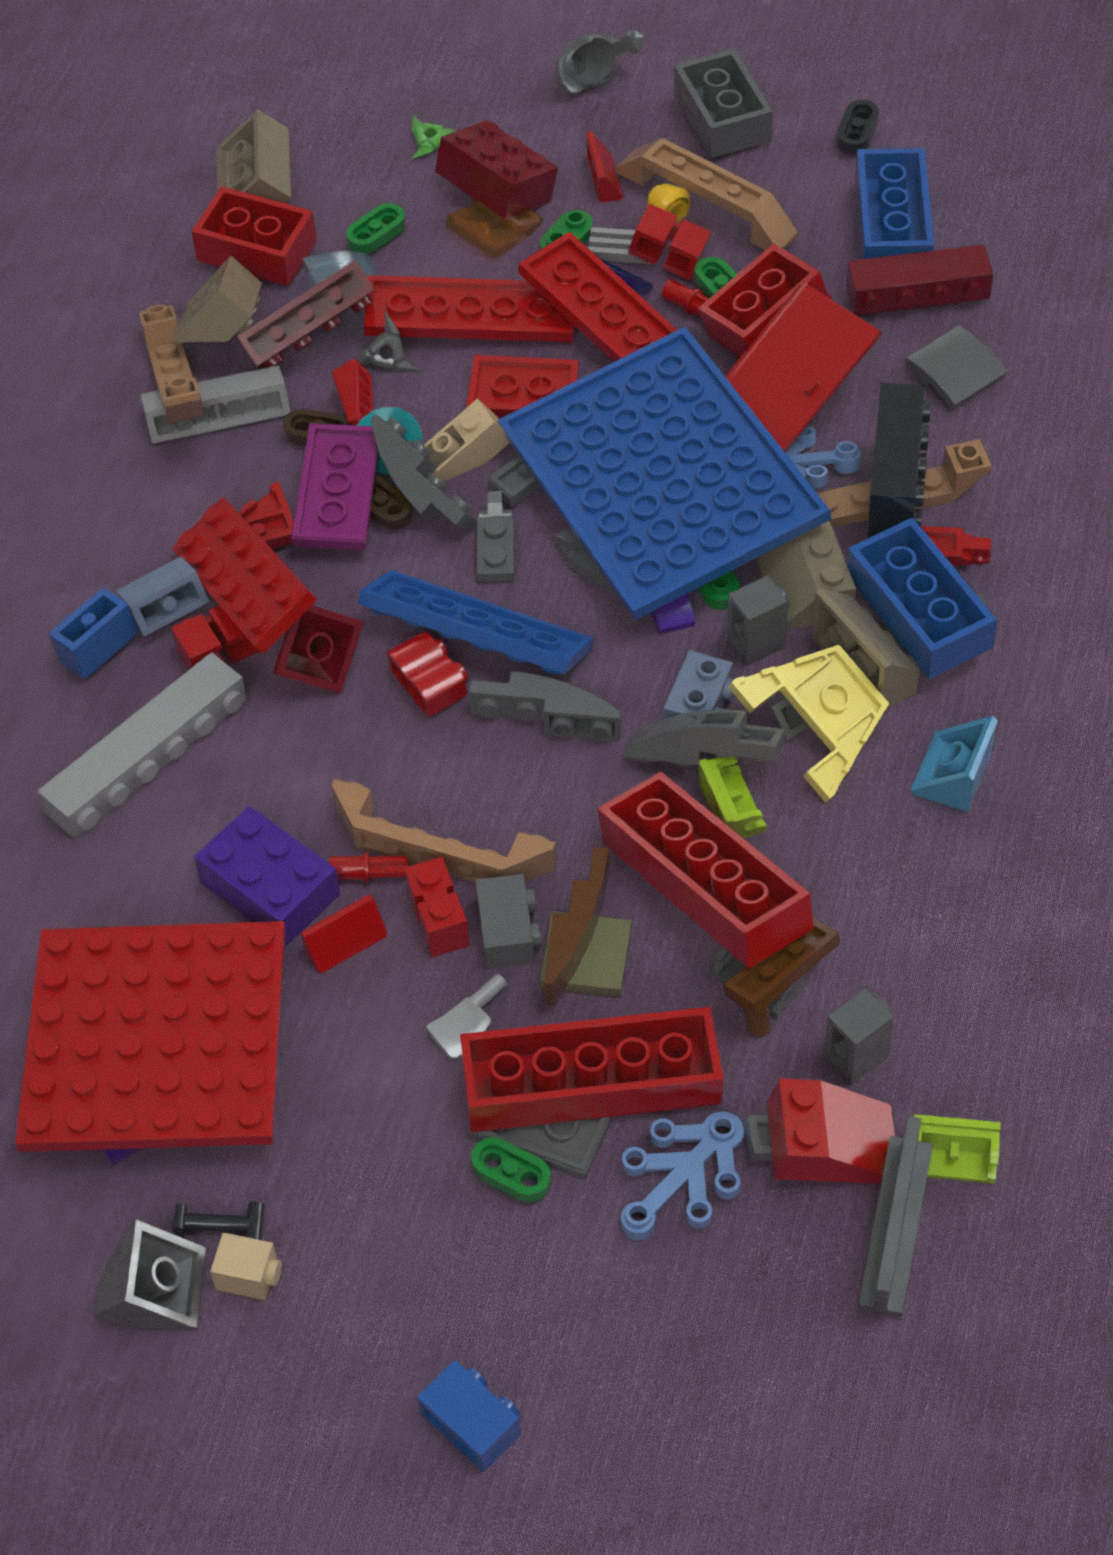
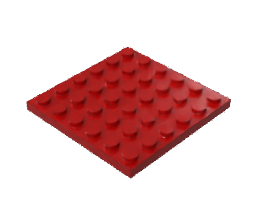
M284 921L41 929L15 1140L18 1152L273 1145L286 940Z

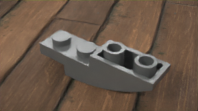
M375 414L371 419L375 441L387 471L400 491L424 516L435 522L443 513L455 525L469 533L477 524V520L468 513L472 507L457 494L451 498L443 491L447 485L433 473L438 466L428 458L432 452L417 439L411 443L405 438L404 435L407 429L394 418L390 417L388 421H385Z
M511 671L509 683L471 680L469 688L471 715H479L485 718H513L526 722L534 720L544 721V734L558 737L573 736L593 738L598 741H621V712L603 699L572 684L549 677Z
M721 709L687 712L653 722L634 732L624 748V757L637 758L642 762H654L656 760L674 762L682 767L699 765V760H702L706 753H712L716 757H748L756 762L776 761L785 743V729L747 725V711Z

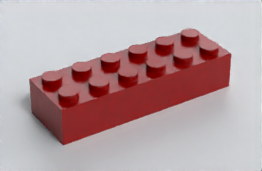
M661 771L597 808L603 843L748 969L814 929L810 892Z
M710 1007L460 1034L461 1060L470 1133L712 1106L722 1103L724 1078Z

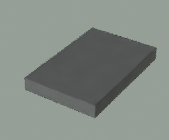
M613 1117L471 1133L469 1128L468 1139L479 1142L489 1137L501 1138L542 1159L550 1168L586 1180Z

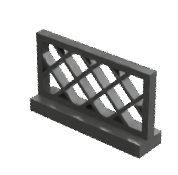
M908 1116L904 1138L890 1136L858 1308L902 1317L933 1148L931 1143L918 1141L922 1118Z

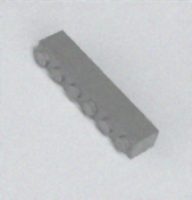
M211 652L41 787L37 792L44 813L74 839L85 830L93 828L102 816L112 808L124 803L133 791L143 783L151 781L165 765L173 759L182 756L191 744L201 736L209 734L217 723L228 714L236 712L242 706L243 702L247 700L242 676Z

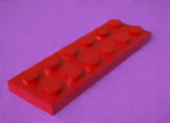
M570 231L518 265L517 273L614 362L677 331L670 322Z
M367 275L368 280L375 289V295L370 298L373 303L365 308L364 336H379L381 333H385L386 312L400 333L398 337L573 342L574 324L526 280Z
M224 497L216 504L208 507L204 516L190 530L185 531L179 537L178 542L172 547L178 557L181 556L197 572L201 584L253 646L262 654L318 600Z

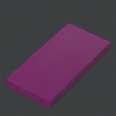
M309 423L291 537L292 546L366 550L379 450L371 426Z

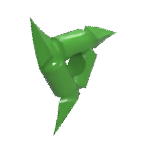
M414 115L412 132H414L413 135L419 149L411 159L437 150L441 137L456 132V130L448 127L444 128L443 125L424 123L423 125Z

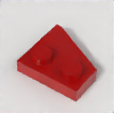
M279 481L269 486L270 493L258 502H255L253 499L250 500L239 511L243 518L272 549L292 544L291 537L294 520Z

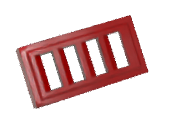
M351 359L332 371V376L348 423L352 426H357L364 416L373 411V386L370 372L356 359Z

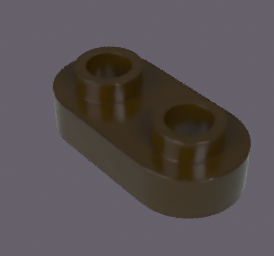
M309 409L293 410L285 416L283 421L284 432L288 441L306 446L309 423L350 425L347 417L344 415Z
M376 474L370 517L384 528L390 530H397L407 526L413 518L412 504L400 490Z

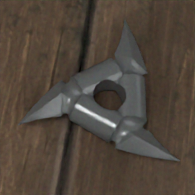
M385 312V333H381L368 345L367 349L364 348L358 362L362 366H366L371 362L373 365L385 369H394V372L422 371L404 360L405 355L401 339L398 337L400 333ZM385 345L390 346L393 350V355L388 358L382 356L380 348Z

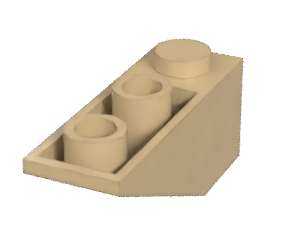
M478 398L424 444L432 452L428 458L438 466L433 473L443 482L489 462L509 444L504 429L498 422L499 418Z

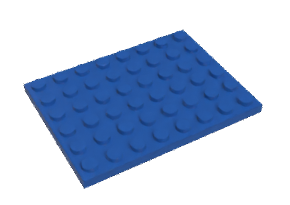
M686 327L498 420L504 429L508 442L634 620L831 520V511Z

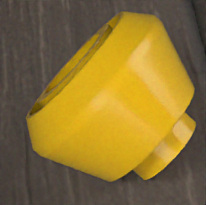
M669 183L657 185L648 194L647 208L651 204L678 216L676 221L680 223L690 209V194L685 188Z

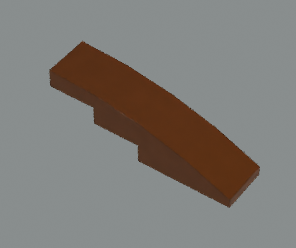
M593 847L589 881L573 880L569 914H552L544 980L545 1004L547 1005L555 1004L575 974L592 940L603 907L610 871L609 848Z

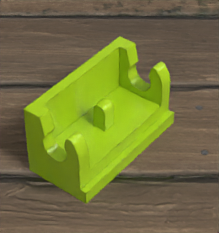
M736 756L699 760L698 784L711 813L743 839L766 832L767 826L765 821L762 820L761 810L757 809L741 775L739 765L728 766L738 762Z
M914 1114V1117L922 1118L918 1141L933 1144L927 1178L995 1184L996 1170L999 1163L1001 1122Z

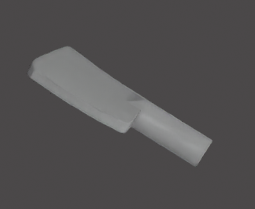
M496 973L470 998L466 997L452 1010L427 1025V1033L449 1059L456 1060L461 1056L460 1034L487 1031L490 1027L491 1019L482 1008L507 986V982L500 974Z

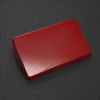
M587 132V161L598 200L601 203L622 200L624 195L611 152L593 132Z
M370 894L301 932L305 955L319 973H324L386 938L387 930L375 900Z

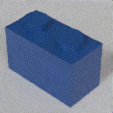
M103 587L48 634L59 662L81 678L86 679L139 632L129 604Z
M454 1360L417 1396L419 1412L421 1416L484 1473L521 1436L520 1413L508 1398L503 1395L497 1398L487 1389L488 1384L476 1369L471 1366L465 1369Z

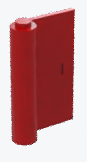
M800 283L726 373L725 377L786 453L882 333L811 286Z

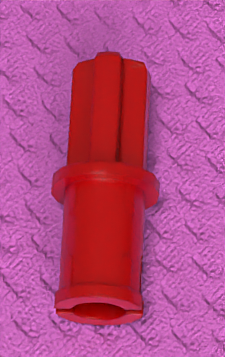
M674 279L668 280L661 292V297L664 300L680 306L688 315L696 314L700 317L698 308L709 299L704 296L702 290L690 289Z
M369 851L365 852V855L329 856V864L336 868L338 880H365L366 883H370L371 878L405 877L404 868L409 867V861L406 856L371 857Z

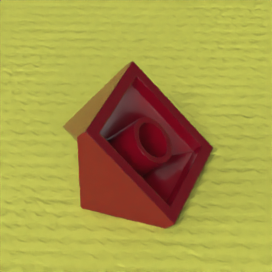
M312 605L285 632L273 673L341 693L364 621Z

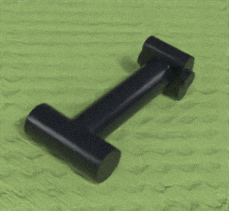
M261 1202L248 1203L247 1216L187 1213V1206L183 1203H178L175 1206L173 1234L185 1238L186 1230L245 1233L244 1237L261 1240L265 1205Z

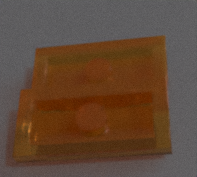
M472 197L471 206L447 215L445 226L494 259L510 251L528 238L543 223V217L533 210H528L505 220Z

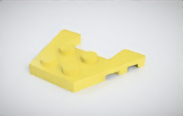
M840 645L797 658L793 662L778 667L772 666L763 669L760 673L748 677L736 678L728 686L749 713L780 691L829 748L831 753L803 775L825 803L835 795L838 786L850 770L856 756L889 705V702Z

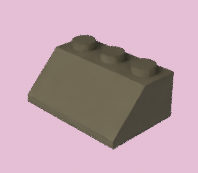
M258 109L252 113L216 148L217 192L223 186L287 204L292 194L288 128Z
M230 256L186 303L173 338L177 342H228L235 333L238 335L242 334L254 321L251 317L257 311L255 306L261 299L258 294L262 282Z
M830 521L755 558L761 577L769 576L776 587L784 589L789 598L790 606L787 610L788 630L813 625L815 592L820 589L848 594L855 599L856 587Z
M826 589L816 591L812 639L818 646L824 650L840 645L889 702L886 710L916 694L920 673L916 661L911 656H906L896 645L893 636L887 630L883 631L873 620L870 611L865 606H860L851 595Z

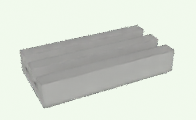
M591 227L588 249L602 261L651 264L628 253L635 230Z

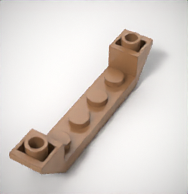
M659 138L636 148L616 167V173L641 186L654 174H658L751 222V243L764 250L773 243L786 250L798 238V231L772 193L664 138Z
M153 305L147 308L146 311L139 312L151 365L168 424L203 416L200 391L196 378L192 376L183 344L173 338L178 326L173 305Z
M980 439L945 446L943 465L926 469L925 479H918V481H925L923 508L953 502L991 471L992 465ZM871 481L817 492L831 511V520L829 521L832 528L869 520Z
M334 779L332 782L335 808L357 849L381 856H406L409 864L412 865L443 857L450 876L476 883L475 879L524 874V881L527 882L552 872L556 868V842L549 841L544 836L518 832L508 856L505 857L491 849L481 850L464 845L459 840L453 838L443 839L429 835L419 828L398 826L381 817L371 818L374 812L371 789L365 788L357 782H344Z

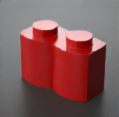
M423 631L386 652L391 673L400 685L409 692L418 707L428 717L468 695L466 682L469 681L464 667L458 661L453 663L448 658L447 649L438 637L433 639L426 631Z

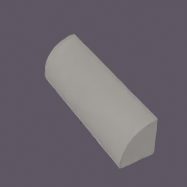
M279 365L197 382L202 400L203 416L168 424L159 390L140 394L152 444L286 416L290 413L285 382Z

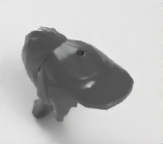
M633 29L628 30L623 38H617L611 34H586L575 38L566 46L558 58L556 76L559 85L568 94H579L586 88H598L607 85L610 81L609 76L614 68L616 56L623 52L639 53L644 44L643 33Z

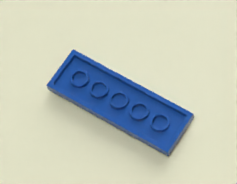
M394 570L388 571L361 589L358 604L369 607L370 611L374 614L381 616L392 615L404 619V622L409 626L427 627L438 631V634L442 637L466 640L471 642L477 649L485 651L495 650L507 654V658L512 661L530 662L541 666L543 671L551 674H565L592 651L593 637Z

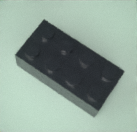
M881 383L870 491L868 538L912 517L921 527L923 509H915V507L923 508L925 481H918V479H925L927 453H920V450L927 451L929 426L922 425V423H930L931 401H924L925 385Z

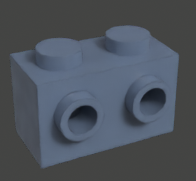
M181 556L116 590L118 597L129 604L137 629L144 637L210 602L197 572Z
M689 650L664 706V718L687 712L724 709L722 707L725 700L731 701L734 696L728 688L729 684L735 680L732 678L733 662Z

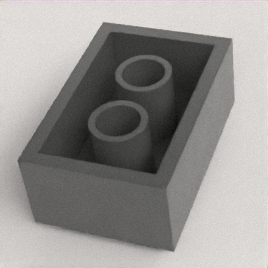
M735 48L674 65V97L710 158L772 141L773 111Z

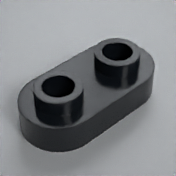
M856 100L847 106L837 131V146L841 151L854 155L857 154V149H868L879 120V108L875 103L869 100Z

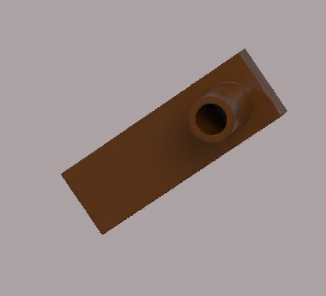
M813 917V930L752 968L748 969L745 966L724 984L725 996L744 1008L746 1027L750 1035L760 1037L770 1032L769 1004L840 945L839 932Z

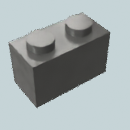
M765 576L728 594L727 641L746 666L785 648L786 631L788 630L787 610L790 602L784 589L776 587L769 576Z
M524 874L475 879L486 969L535 963L534 947L541 946L538 922L530 923L529 913L536 912L533 888H525Z
M865 988L827 1016L823 1057L850 1085H853L889 1057L894 1021L890 1006L882 998H875Z

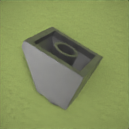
M139 1220L132 1221L100 1273L94 1316L129 1329H196L206 1247Z

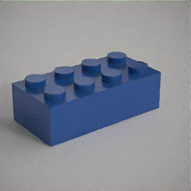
M925 148L857 149L855 187L861 259L934 251Z
M913 517L848 548L847 567L855 587L929 679L994 648L997 619Z

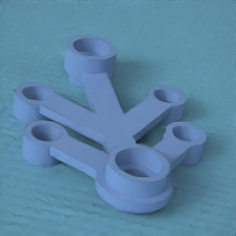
M807 426L786 451L787 456L813 488L824 487L828 483V470L822 466L823 464H832V468L835 471L845 474L856 472L861 467V451L855 443L849 441L838 443L833 451L799 454L805 448L812 447L816 443V431L811 426Z
M723 1111L709 1115L703 1124L674 1125L672 1121L666 1118L655 1120L650 1127V1139L655 1146L666 1148L671 1146L673 1142L700 1143L691 1152L646 1154L639 1147H630L623 1152L622 1168L629 1176H640L644 1172L671 1171L642 1202H632L623 1209L621 1213L623 1233L633 1240H644L650 1237L656 1226L655 1214L687 1181L689 1189V1204L686 1208L687 1222L694 1228L701 1229L707 1227L712 1221V1206L706 1197L704 1164L716 1152L718 1173L715 1177L714 1185L716 1194L723 1199H732L738 1195L741 1181L739 1175L735 1172L733 1150L741 1144L744 1137V1127L741 1120L734 1114ZM726 1127L730 1131L726 1134H720L715 1129ZM666 1129L670 1134L667 1137H659L656 1135V1131ZM636 1157L641 1159L642 1163L632 1166L627 1161L630 1158ZM724 1180H731L735 1186L726 1189L720 1183ZM696 1209H702L707 1215L703 1218H696L692 1215V1212ZM642 1213L646 1218L642 1221H634L631 1215Z

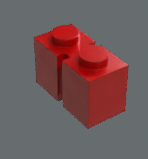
M649 204L635 230L628 253L656 265L668 241L671 240L670 252L663 263L662 269L690 281L695 272L696 264L704 254L712 231L685 219L681 224L676 221L678 216Z
M220 605L209 610V616L203 617L200 614L193 618L185 619L180 624L171 627L176 651L188 670L211 652L224 662L218 652L222 648L232 664L260 652Z
M443 857L404 868L407 894L417 921L420 922V928L431 958L469 947L467 919L457 893L454 892V886Z

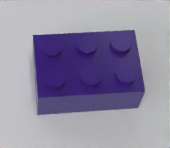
M250 805L194 856L200 883L252 922L284 921L286 928L285 947L341 895L336 868Z

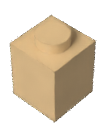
M223 1232L210 1273L215 1289L218 1291L266 1300L270 1286H276L279 1281L282 1262L277 1259L272 1242Z

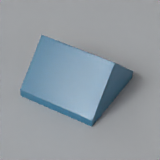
M994 716L935 731L910 791L916 796L968 812L993 751L998 720Z

